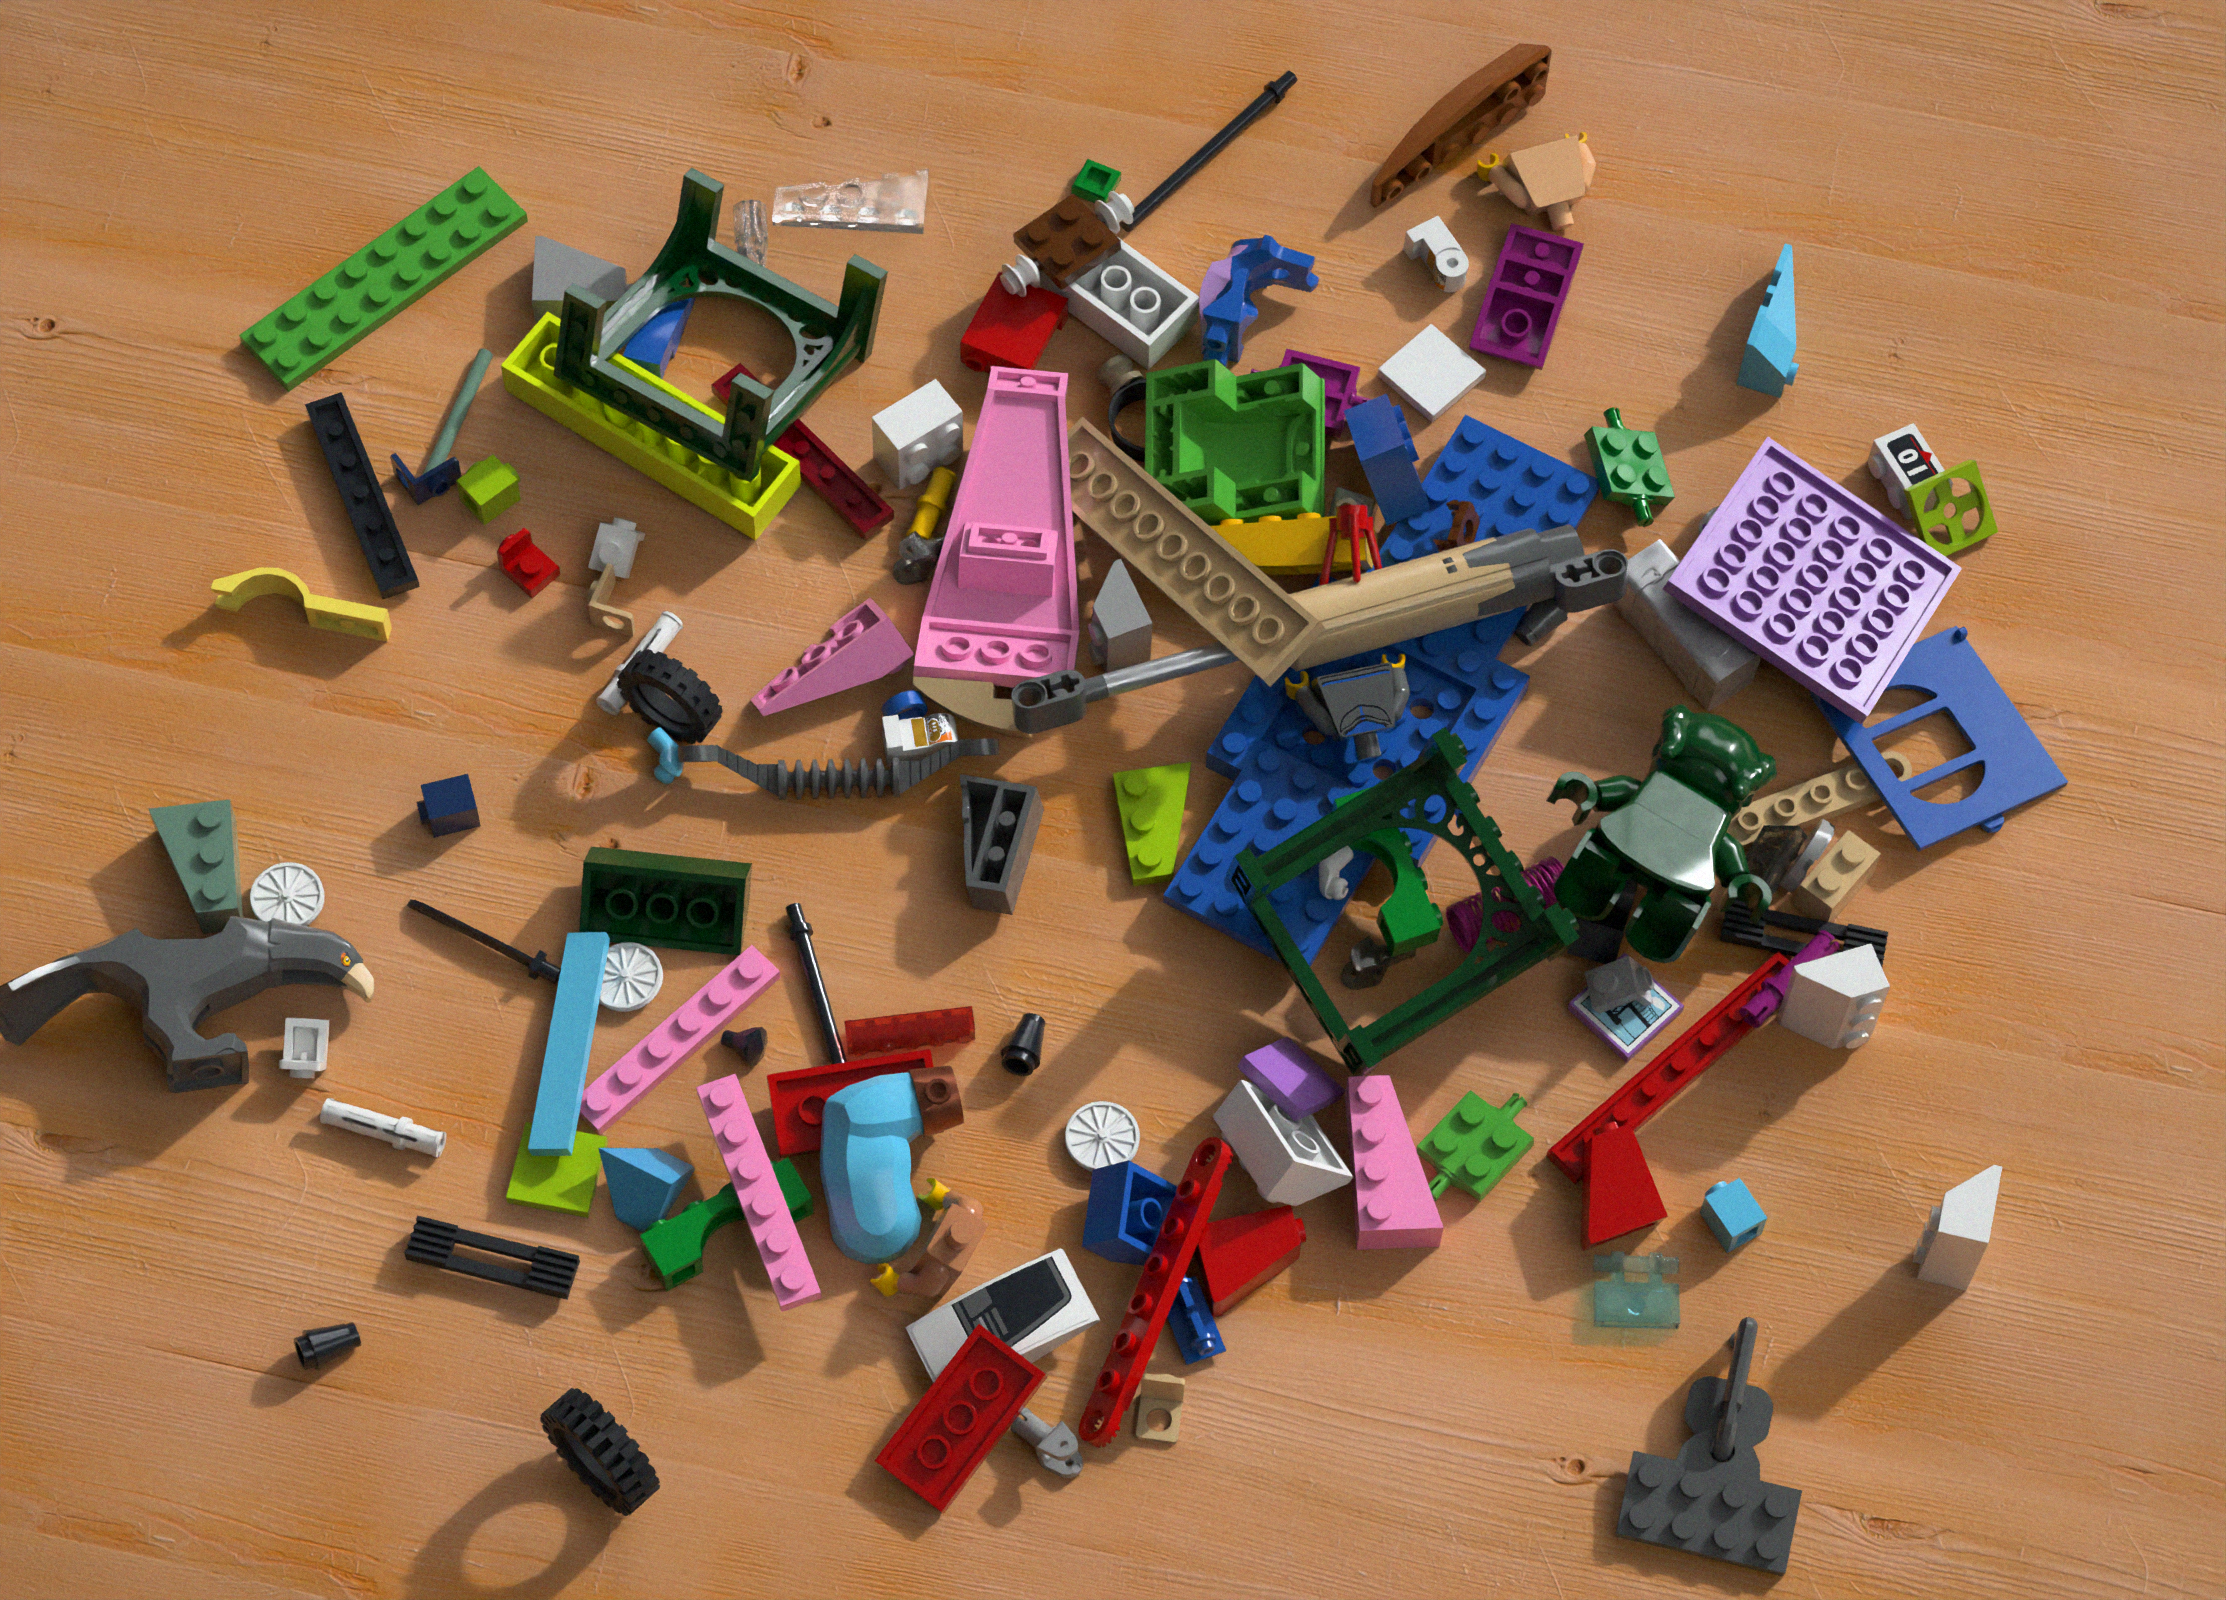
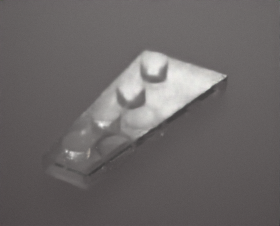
M929 169L916 170L915 176L899 178L898 173L882 174V180L860 182L859 177L844 179L843 183L835 186H827L825 182L777 187L775 189L772 213L773 226L924 234Z

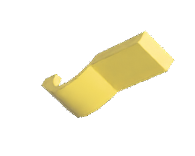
M256 568L213 580L211 586L213 593L222 594L218 595L215 603L216 608L237 612L245 602L259 595L276 593L289 596L299 602L306 611L310 627L388 642L392 629L388 609L310 594L307 585L299 577L280 568Z

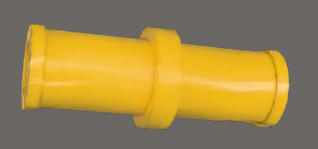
M944 467L934 468L925 494L920 495L917 500L916 507L918 510L906 534L911 542L921 546H928L930 544L939 518H943L947 512L946 502L957 480L956 474Z

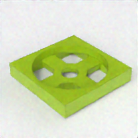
M1969 459L1903 489L1919 539L1945 557L1998 532L1975 460ZM1962 478L1968 481L1971 491L1959 497L1954 496L1948 479ZM1932 489H1934L1937 500L1933 509L1924 513L1926 499ZM1948 503L1954 504L1956 508L1955 514L1951 518H1947L1944 515V507ZM1976 507L1980 518L1975 530L1965 534L1961 519L1964 512ZM1938 524L1945 525L1950 541L1945 544L1936 541L1930 535L1928 529Z

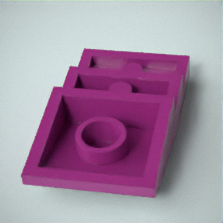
M1511 223L1493 277L1490 279L1469 349L1542 370L1576 273L1584 243Z

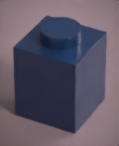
M468 774L421 785L424 800L417 801L416 803L422 825L430 823L433 838L481 826Z

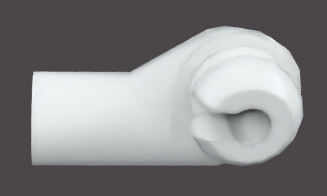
M1349 846L1344 847L1319 864V890L1327 899L1341 900L1348 893V888H1346L1348 882L1344 878H1339L1340 870L1353 859V851Z

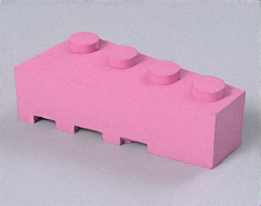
M1390 1076L1348 1077L1345 1105L1350 1171L1353 1175L1351 1184L1356 1250L1440 1247L1444 1227Z

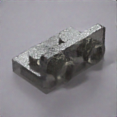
M1764 825L1746 855L1750 874L1758 876L1765 881L1771 890L1772 896L1779 888L1781 880L1791 863L1798 856V852L1807 838L1806 833L1800 826Z

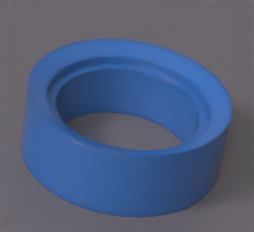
M915 690L905 691L891 697L881 708L883 716L898 715L899 720L923 718L928 711L922 694ZM911 708L910 710H908V711H906V712H903V713L898 714L899 712H901V711H903V710H905V709Z

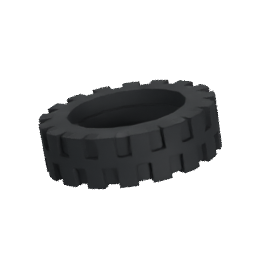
M645 649L643 652L641 650L638 651L618 676L617 686L622 689L620 694L623 699L629 701V707L635 713L639 712L643 716L642 720L649 725L653 724L657 728L661 727L667 734L672 735L673 739L680 742L686 740L688 744H695L696 741L701 743L722 717L723 709L722 706L718 705L720 700L717 695L711 693V687L706 681H701L695 671L691 668L686 669L683 667V663L675 658L671 660L667 658L666 654L659 651L656 654L649 649Z

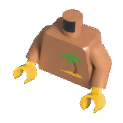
M928 1178L926 1182L933 1186L931 1191L927 1195L919 1193L918 1197L933 1209L941 1210L944 1208V1211L908 1273L903 1272L899 1276L888 1263H882L877 1266V1270L882 1276L877 1279H870V1282L886 1297L892 1296L899 1290L905 1294L936 1295L942 1299L963 1272L988 1227V1224L982 1220L984 1210L981 1203L970 1196L954 1190L950 1191L934 1178Z

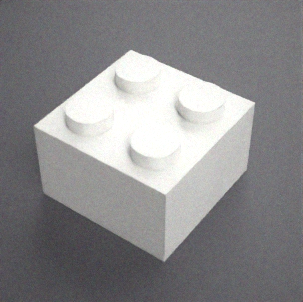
M936 379L872 417L873 458L899 490L909 484L921 482L935 467H939L942 464H951L963 452V411Z

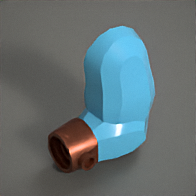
M951 1066L908 1070V1073L879 1075L849 1085L827 1099L822 1110L820 1176L829 1210L832 1239L845 1256L864 1264L888 1263L903 1256L919 1237L922 1217L910 1183L911 1155L909 1143L919 1135L925 1138L964 1124L960 1094Z

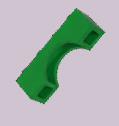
M1370 788L1334 799L1332 811ZM1391 814L1387 815L1383 819H1391ZM1388 828L1367 834L1349 844L1348 846L1351 850L1362 851L1375 856L1387 867L1391 874L1394 892L1380 907L1376 920L1391 957L1437 942L1441 929L1440 926H1443V917L1436 903L1431 904L1425 892L1428 889L1427 879L1422 868H1415L1410 857L1413 850L1407 833L1405 831L1400 832L1398 828Z
M787 1157L780 1162L770 1161L794 1224L814 1214L812 1196L789 1158ZM730 1182L723 1186L719 1194L706 1201L696 1200L682 1210L681 1214L668 1221L661 1219L652 1223L646 1228L645 1233L640 1235L642 1251L666 1292L703 1273L702 1258L704 1248L710 1237L719 1228L735 1221L746 1220L732 1183Z

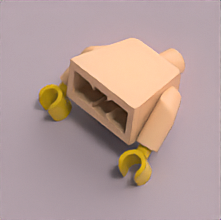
M1580 132L1579 139L1577 135L1569 137V134L1566 133L1564 139L1510 153L1502 161L1503 166L1499 165L1498 155L1492 153L1490 154V165H1485L1481 163V160H1477V173L1480 179L1491 181L1518 208L1525 209L1529 216L1547 212L1552 230L1557 231L1574 225L1569 205L1578 203L1585 196V192L1590 189L1596 162L1586 145L1587 134L1585 132Z

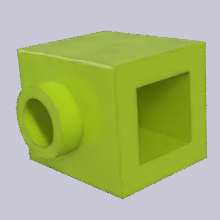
M494 454L484 461L474 463L465 475L456 480L460 501L484 526L521 500L518 485L521 480L518 473L509 463L503 465Z

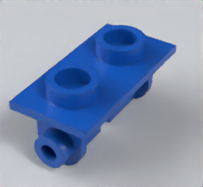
M1184 1275L1167 1318L1185 1363L1189 1365L1224 1353L1226 1348L1196 1276L1186 1278Z

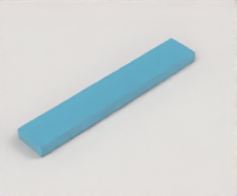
M606 932L567 933L528 1150L532 1156H572L610 938Z

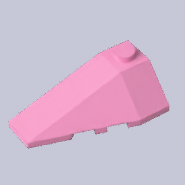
M870 597L829 628L833 635L826 642L818 646L811 644L803 652L805 656L797 668L792 666L781 671L750 700L762 716L773 714L882 678L886 674H894L905 667L908 662L907 659L913 656L914 653L890 618Z

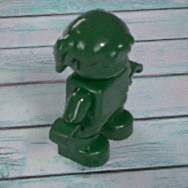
M1683 704L1675 705L1663 712L1661 735L1652 750V763L1649 773L1642 782L1626 775H1616L1593 782L1587 775L1580 772H1567L1558 778L1546 799V802L1555 804L1559 799H1569L1578 806L1572 817L1574 826L1582 824L1592 809L1595 812H1612L1600 819L1596 828L1587 830L1555 883L1554 893L1557 901L1564 909L1568 908L1576 917L1583 920L1598 921L1603 920L1609 915L1629 879L1648 889L1646 896L1642 898L1626 925L1625 936L1636 952L1647 959L1660 963H1669L1677 960L1698 930L1712 904L1711 896L1709 895L1715 887V875L1721 886L1727 888L1719 901L1720 912L1728 911L1735 900L1742 901L1748 905L1751 911L1749 920L1756 925L1772 900L1769 886L1760 877L1750 874L1743 846L1727 830L1731 820L1740 812L1741 808L1748 807L1752 803L1756 792L1776 778V761L1773 756L1760 752L1754 738L1740 726L1731 723L1728 719L1719 715L1705 712L1693 713Z

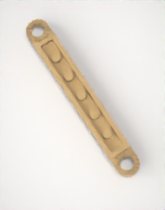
M1893 751L1881 753L1888 765H1895V768H1899L1901 772V777L1898 778L1899 781L1903 782L1911 778L1912 766L1904 755ZM1857 763L1753 801L1748 807L1741 808L1740 812L1731 820L1727 832L1735 837L1743 846L1744 851L1815 825L1822 818L1828 820L1878 801L1881 798Z

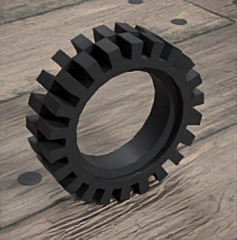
M570 1388L541 1414L540 1422L543 1424L542 1428L549 1435L547 1438L550 1443L558 1447L556 1452L559 1456L568 1461L566 1465L572 1472H577L580 1476L579 1480L584 1485L588 1484L591 1492L597 1498L601 1496L604 1504L609 1508L612 1506L615 1512L622 1513L624 1516H630L660 1489L659 1478L655 1475L656 1471L648 1463L650 1460L647 1455L638 1450L640 1446L636 1440L630 1439L626 1434L628 1432L622 1424L619 1426L615 1422V1417L609 1411L607 1413L604 1412L602 1404L597 1400L593 1401L586 1392L582 1393L578 1388Z

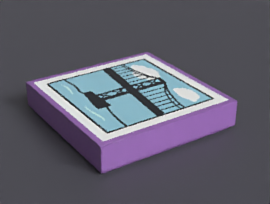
M1624 952L1617 960L1627 957L1628 955ZM1653 978L1654 989L1650 990L1653 1000L1651 1005L1643 1006L1635 1000L1599 1014L1592 1008L1587 986L1568 1004L1567 1009L1622 1060L1628 1063L1683 1012L1684 1005Z

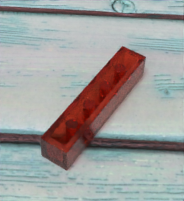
M972 1006L844 1021L848 1055L863 1056L869 1052L876 1051L889 1053L894 1049L905 1048L907 1050H914L926 1045L939 1047L945 1043L956 1042L958 1044H965L975 1040Z

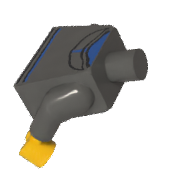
M1383 654L1381 664L1317 677L1311 682L1312 688L1309 686L1308 673L1301 671L1300 680L1302 683L1293 684L1289 681L1288 677L1285 678L1286 693L1289 698L1297 701L1304 714L1323 734L1332 736L1335 742L1354 739L1358 761L1380 757L1382 755L1377 734L1390 731L1395 727V722L1402 718L1410 696V689L1404 671L1406 660L1404 654H1399L1397 664L1388 662L1386 659L1387 655Z

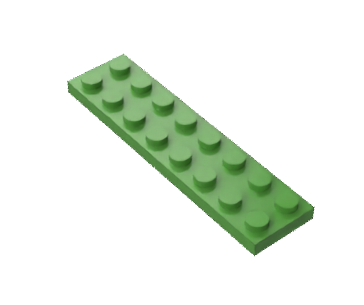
M478 166L239 335L241 344L290 392L527 223V213Z

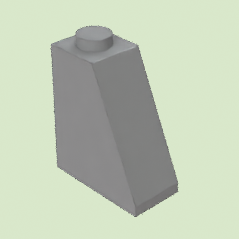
M535 236L532 305L535 321H539L547 311L561 319L564 291L572 283L606 300L605 312L634 285L627 284L626 269L547 237Z

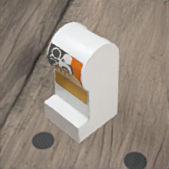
M1436 216L1406 231L1403 250L1411 260L1419 256L1433 273L1435 286L1439 290L1449 293L1463 288L1466 282L1469 260L1440 217Z
M938 713L925 718L918 717L899 720L898 715L882 717V738L887 767H890L893 757H899V761H921L958 740L955 719L950 714Z

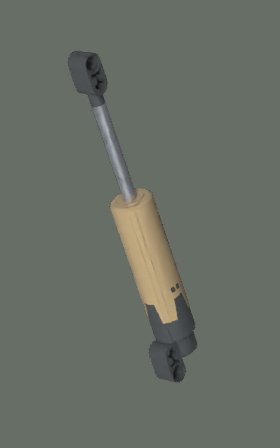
M1570 524L1537 533L1532 528H1527L1361 574V580L1358 583L1353 581V577L1289 594L1326 628L1290 667L1295 671L1307 669L1511 611L1512 609L1553 597L1559 609L1570 613L1612 603L1622 599L1626 594L1628 560L1623 553L1612 549L1585 555L1581 540L1574 527ZM1215 642L1085 679L1077 671L1062 670L1026 680L1017 684L1011 693L1014 725L1023 733L1033 734L1081 720L1086 715L1088 710L1087 703L1236 662L1239 659L1220 642Z

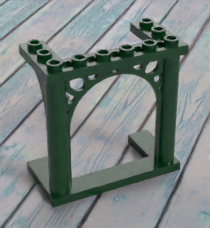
M691 168L683 176L677 221L669 238L648 270L622 297L605 312L606 300L577 284L572 283L564 291L553 376L751 483L759 474L762 455L854 358L864 363L872 354L888 271L854 254L847 262L839 307L716 242L715 238L724 184ZM698 275L712 281L715 285L702 283ZM687 279H688V283H689V285H690L691 287H683V286L686 285V280H687ZM696 297L733 299L752 305L767 313L789 335L794 346L796 359L792 372L775 391L739 373L731 382L724 425L608 363V361L660 310L675 302ZM805 331L818 339H808L801 336L800 333ZM805 350L814 351V354L810 355Z
M1446 727L1432 734L1418 755L1419 758L1259 857L1255 858L1249 847L1234 856L1226 872L1228 879L1353 1076L1369 1075L1388 1056L1546 958L1551 962L1562 955L1580 938L1576 932L1580 929L1579 924L1568 908L1562 910L1557 902L1546 910L1543 909L1546 906V902L1535 885L1529 887L1521 875V872L1524 871L1521 861L1512 850L1507 852L1501 844L1499 838L1502 837V833L1491 816L1485 818L1477 806L1480 802L1477 792L1468 781L1463 783L1459 778V773L1468 762L1464 757L1468 754V751L1461 738L1456 733L1450 735ZM1433 795L1440 796L1446 806L1444 817L1438 823L1428 822L1424 815V805L1427 799ZM1415 799V817L1408 819L1400 813V810L1409 809L1411 806L1408 802ZM1391 814V819H1383L1387 815ZM1454 814L1457 817V828L1463 827V833L1458 836L1453 835L1448 828V824ZM1388 828H1411L1428 832L1455 848L1467 861L1477 879L1483 905L1479 936L1469 956L1451 974L1368 1026L1362 1028L1361 1025H1358L1350 1030L1269 903L1266 895L1357 839L1372 832ZM1472 841L1475 847L1470 849V844ZM1481 855L1485 861L1484 864L1481 866L1476 865L1473 861L1474 856ZM1490 869L1493 875L1486 874V872ZM1495 887L1501 888L1502 890L1499 894L1509 899L1510 902H1495L1491 895L1492 889ZM1500 911L1511 912L1520 919L1521 926L1516 932L1500 931L1494 927L1492 916ZM1492 937L1496 941L1507 943V945L1500 949L1497 944L1495 949L1489 952L1486 947V940ZM1478 956L1483 959L1477 964L1474 963Z

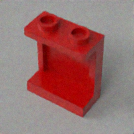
M999 271L960 341V361L974 371H984L989 374L991 366L1034 370L1055 330L1062 331L1068 320L1069 299L1041 287L1035 288L1030 284L1025 286L1026 296L1021 297L1016 293L1012 295L1003 286L1000 279L1003 273Z

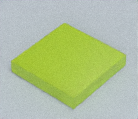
M526 1122L506 1195L507 1203L589 1218L602 1168L598 1148H607V1137L576 1131L572 1156H532L528 1150L532 1123Z

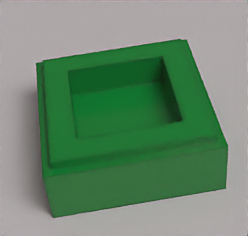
M1087 159L1072 185L1071 194L1074 193L1077 197L1092 203L1101 200L1106 204L1109 202L1108 193L1115 191L1121 181V172Z

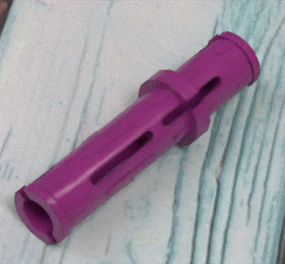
M1820 930L1774 977L1766 978L1761 984L1762 989L1746 1005L1740 1008L1741 1017H1744L1747 1013L1750 1014L1744 1021L1753 1028H1759L1781 1006L1794 966L1832 955L1839 949L1837 941L1829 945L1835 937L1825 930Z

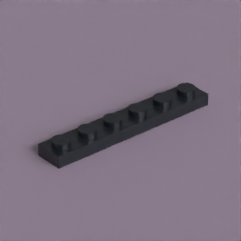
M342 392L305 404L308 417L382 600L420 587L417 575Z

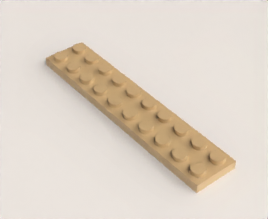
M1081 417L1067 432L1072 512L1271 687L1326 628L1317 618L1084 417Z

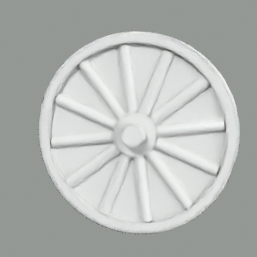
M293 862L276 864L264 870L254 881L250 892L252 910L258 920L268 922L272 918L304 926L309 925L319 915L324 905L325 897L323 885L318 875L309 867Z
M632 942L619 943L609 947L599 1003L608 1009L619 1012L637 1010L650 1003L658 994L663 982V970L656 954L648 947Z
M1107 1101L1092 1102L1079 1108L1069 1119L1065 1131V1143L1069 1155L1079 1166L1092 1172L1093 1169L1128 1160L1131 1161L1137 1153L1140 1142L1139 1127L1133 1115L1124 1107Z

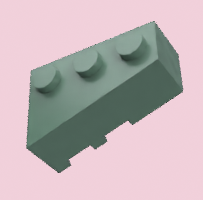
M230 799L150 808L149 812L156 833L179 879L202 933L222 932L230 916L243 917L237 821Z

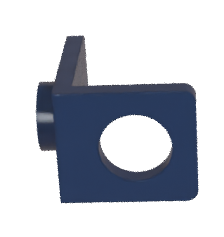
M396 453L390 455L394 475L417 505L432 497L443 495L452 485L457 483L456 480L462 477L459 461L456 457L448 459L415 479Z

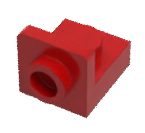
M522 528L515 535L507 536L497 550L500 571L532 599L561 575L560 567L532 543L531 533L526 528Z

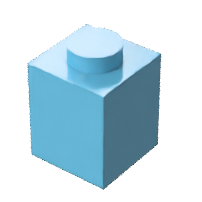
M1740 1178L1729 1184L1725 1181L1719 1182L1705 1193L1700 1214L1727 1253L1762 1234L1767 1216Z

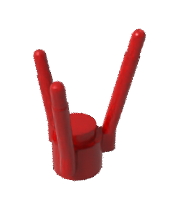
M1337 506L1336 518H1329V537L1319 586L1328 584L1338 532H1341V539L1350 540L1354 582L1358 583L1361 580L1359 539L1365 538L1364 532L1374 569H1382L1381 558L1373 531V517H1368V506Z

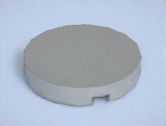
M1823 818L1818 822L1782 874L1778 882L1780 886L1789 892H1794L1807 876L1806 873L1809 867L1813 865L1815 860L1818 861L1832 839L1835 830L1834 825Z

